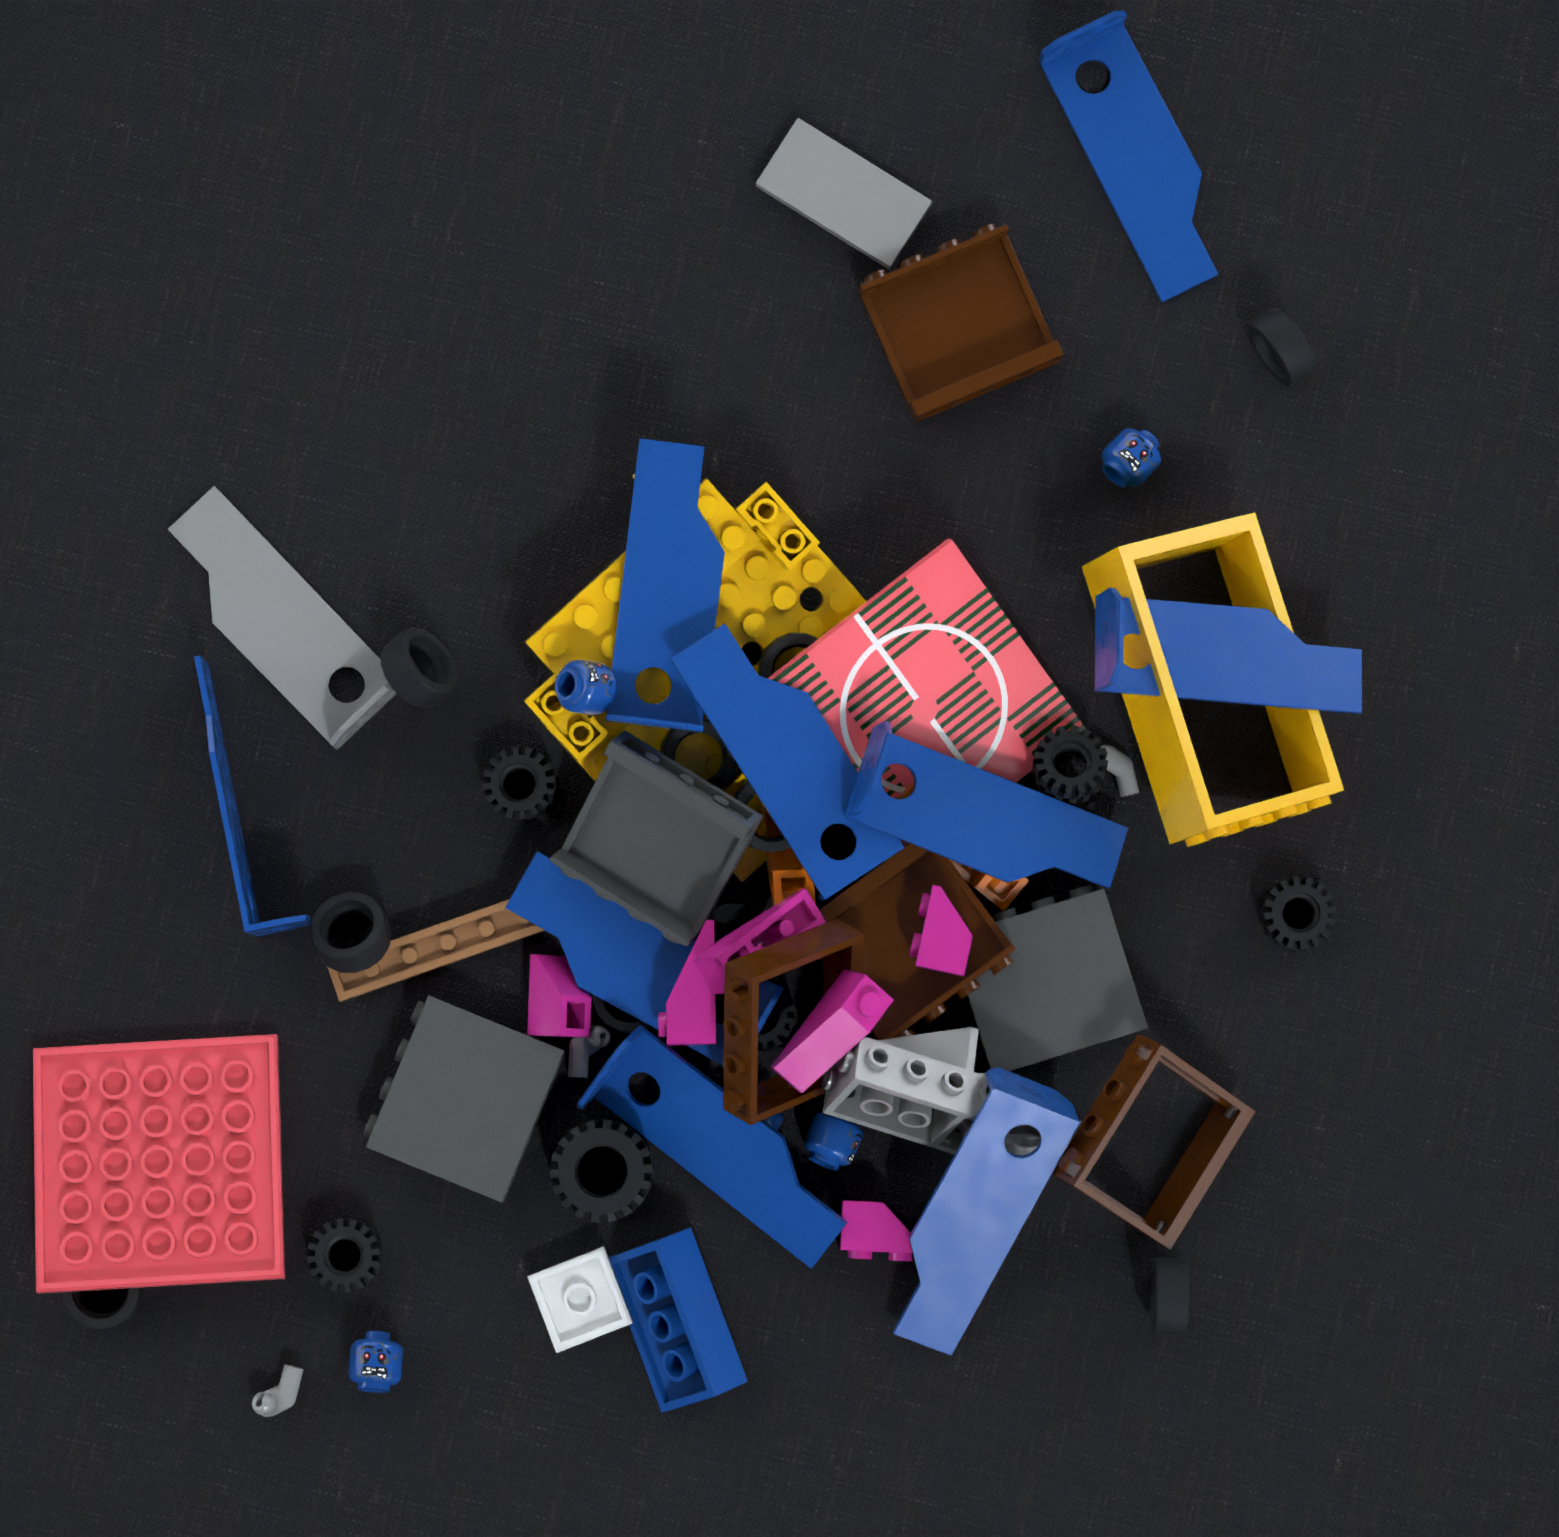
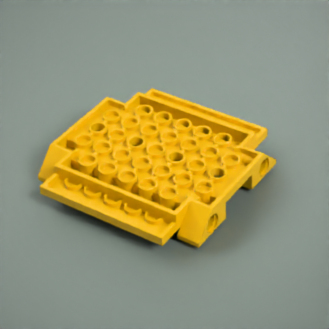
M704 479L700 483L697 508L725 552L715 629L726 624L740 648L748 642H756L763 654L764 649L775 638L787 633H806L819 639L867 602L817 546L820 542L767 482L763 483L736 508V511L708 479ZM626 551L525 641L553 675L528 696L524 702L595 782L608 758L604 755V752L610 741L626 730L660 751L661 743L670 730L667 728L605 721L607 710L597 715L573 713L563 708L555 692L556 677L570 661L581 659L599 662L607 665L612 670ZM810 587L815 588L821 596L820 605L813 611L805 610L800 604L801 593ZM793 647L784 651L775 663L774 673L805 650V648ZM758 661L756 664H753L752 666L755 669L756 673L759 675ZM646 668L638 674L635 680V691L644 702L657 704L664 701L670 694L671 680L668 674L660 668ZM703 714V719H707V720H708V718L706 717V715ZM691 734L678 745L675 761L706 780L715 775L722 764L721 746L708 734ZM738 766L730 783L721 789L732 797L747 782L746 777ZM755 794L749 801L748 807L763 815L762 802ZM763 818L755 831L761 836H764ZM747 846L733 874L739 881L743 882L767 860L766 852Z

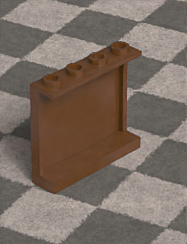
M995 224L986 225L973 233L974 238L962 243L959 242V239L950 240L937 247L938 253L923 258L922 254L912 256L900 263V269L888 274L885 269L876 271L864 278L865 283L860 285L859 296L915 423L1060 363L1064 353L1058 340L1054 341L1007 236L1009 231L1007 224L996 228Z
M908 844L819 909L826 922L838 919L864 933L863 974H866L894 999L872 1029L879 1040L914 1035L915 1033L910 1027L922 1018L929 1024L948 1010L944 1005L945 1001L956 993L960 999H963L981 986L977 978L989 969L993 975H996L1014 962L1010 954L1016 948L1006 938L952 862L943 856L913 844ZM933 885L941 886L973 935L964 977L916 967L917 958L910 957L914 933L922 934L925 918L918 916L923 892L931 894Z

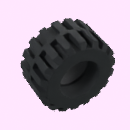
M593 1120L576 1126L560 1140L551 1159L550 1178H552L555 1195L558 1196L561 1204L574 1213L575 1216L590 1222H612L626 1217L643 1202L650 1190L653 1180V1161L647 1148L648 1146L637 1132L616 1121ZM599 1146L616 1150L626 1164V1177L622 1186L617 1191L608 1195H596L589 1192L583 1187L578 1177V1165L582 1156L590 1149Z

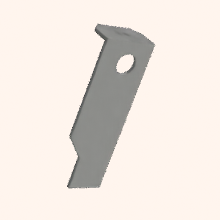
M215 486L168 528L172 535L209 573L212 623L336 750L397 694L384 676L381 659ZM342 668L357 670L361 673L365 682L362 695L356 701L350 703L336 700L329 689L331 677Z

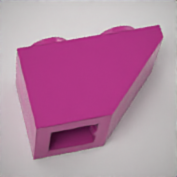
M933 885L931 894L923 892L918 916L924 917L925 923L922 934L914 933L910 957L917 958L916 967L964 977L973 935L941 886Z
M530 954L527 1036L590 1037L592 996L588 991L577 986L566 956Z
M841 1201V1217L847 1221V1224L840 1231L839 1249L848 1250V1258L872 1259V1252H889L888 1260L913 1261V1251L909 1239L911 1232L883 1202Z

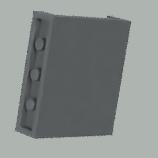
M625 730L610 741L604 752V755L608 758L562 848L552 855L549 861L557 865L560 871L567 877L579 879L592 887L599 897L608 901H614L627 909L629 915L634 919L648 922L662 931V935L669 941L683 944L687 947L699 936L705 921L709 919L763 815Z
M1091 884L1069 891L1071 899L1056 903L1054 896L1032 902V911L1017 915L1016 909L1012 908L992 915L993 920L1016 950L1010 954L1014 962L996 975H993L989 969L977 978L981 986L967 995L976 1027L979 1029L978 1033L986 1055L988 1070L1000 1067L1007 1071H1012L1148 1028L1104 889L1094 891Z
M428 995L426 1002L424 1003L419 1000L414 1009L410 1023L416 1026L410 1040L403 1038L397 1050L394 1061L399 1062L400 1065L395 1077L387 1076L383 1084L379 1099L384 1100V1104L379 1116L372 1114L363 1134L364 1137L369 1139L366 1147L502 1203L506 1199L566 1051Z

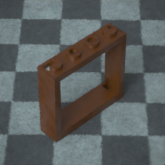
M838 919L831 920L725 963L723 1109L749 1125L826 1092L825 1089H822L823 1075L803 1093L798 1092L780 1075L757 1084L759 983L822 957V997L844 969L863 974L864 933Z
M1138 1033L1132 1044L1126 1049L1114 1073L1104 1084L1102 1092L1093 1107L1083 1118L1080 1128L1066 1150H1064L1052 1174L1148 1238L1171 1250L1256 1111L1161 1044ZM1160 1063L1213 1100L1215 1104L1143 1219L1085 1179L1156 1064ZM1233 1110H1236V1113L1234 1114L1233 1118L1229 1119ZM1164 1223H1166L1167 1225L1160 1234L1159 1231Z

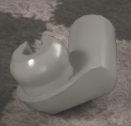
M1101 746V748L1105 747L1107 751L1105 759L1108 760L1107 771L1116 777L1119 796L1125 797L1138 794L1139 789L1131 758L1113 746Z
M597 1023L591 1024L590 1037H573L570 1040L568 1077L588 1078L589 1057L602 1047L607 1046L610 1042L611 1035L605 1026Z
M284 1364L279 1385L257 1393L252 1400L253 1410L264 1417H272L292 1407L297 1398L304 1369Z

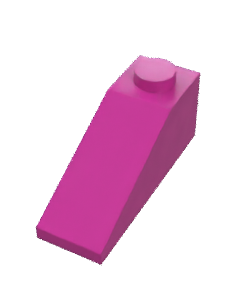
M803 888L724 936L694 959V962L714 994L724 993L725 963L824 924L826 920L806 888Z
M714 920L705 921L666 1002V1012H658L659 1037H667V1046L716 1045V994H714L694 962V959L715 944Z
M844 969L771 1065V1068L798 1092L803 1093L870 1033L894 999L866 974Z

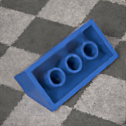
M691 1227L609 1257L634 1322L629 1324L661 1413L715 1397L748 1382Z

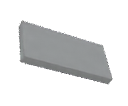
M797 118L756 182V187L889 270L932 204V200L800 118Z

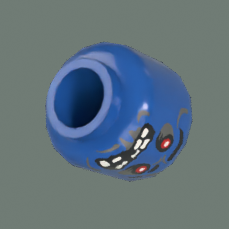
M1132 428L1122 430L1102 452V470L1106 477L1112 483L1122 488L1126 486L1138 487L1143 484L1160 465L1161 455L1158 450V440L1147 430L1138 431Z
M579 659L570 661L559 672L555 681V692L559 703L564 709L573 713L597 715L609 709L614 701L616 680L612 670L607 665Z
M823 1112L817 1113L804 1140V1147L810 1153L808 1159L820 1166L835 1171L838 1170L839 1166L850 1165L863 1137V1131L856 1123Z
M368 1331L366 1332V1339L356 1340L351 1345L348 1377L352 1382L358 1384L357 1390L387 1393L390 1392V1386L398 1384L401 1380L403 1347L399 1343L390 1340V1333Z

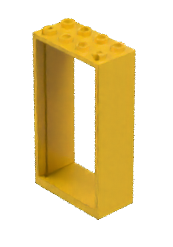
M1255 512L1119 546L1082 566L1094 607L1095 596L1110 587L1116 588L1121 597L1129 598L1140 634H1128L1123 637V663L1133 669L1144 668L1150 663L1160 692L1158 697L1123 693L1122 696L1169 844L1185 840L1186 846L1190 847L1219 836L1232 835L1250 827L1263 826L1278 821L1281 818L1294 817L1309 812L1312 809L1331 804L1330 796L1344 791L1319 710L1265 706L1293 793L1217 815L1214 814L1137 569L1215 549L1232 605L1268 609L1293 632Z

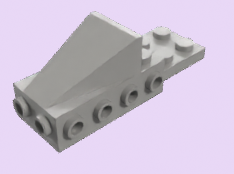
M967 1027L884 1040L864 1037L824 1073L822 1089H825L826 1092L823 1113L955 1155L990 1092L985 1077L986 1073L974 1072L979 1029ZM1080 1121V1123H1079V1125H1078L1076 1131L1074 1132V1134H1073L1071 1140L1073 1139V1137L1075 1136L1076 1132H1077L1078 1129L1080 1128V1125H1081V1122H1082V1121ZM1030 1125L1016 1126L1007 1133L1004 1143L1005 1147L1015 1155L1029 1154L1039 1145L1040 1133ZM957 1127L960 1130V1133L956 1132L954 1129Z

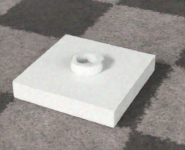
M604 1246L527 1276L556 1353L634 1323Z

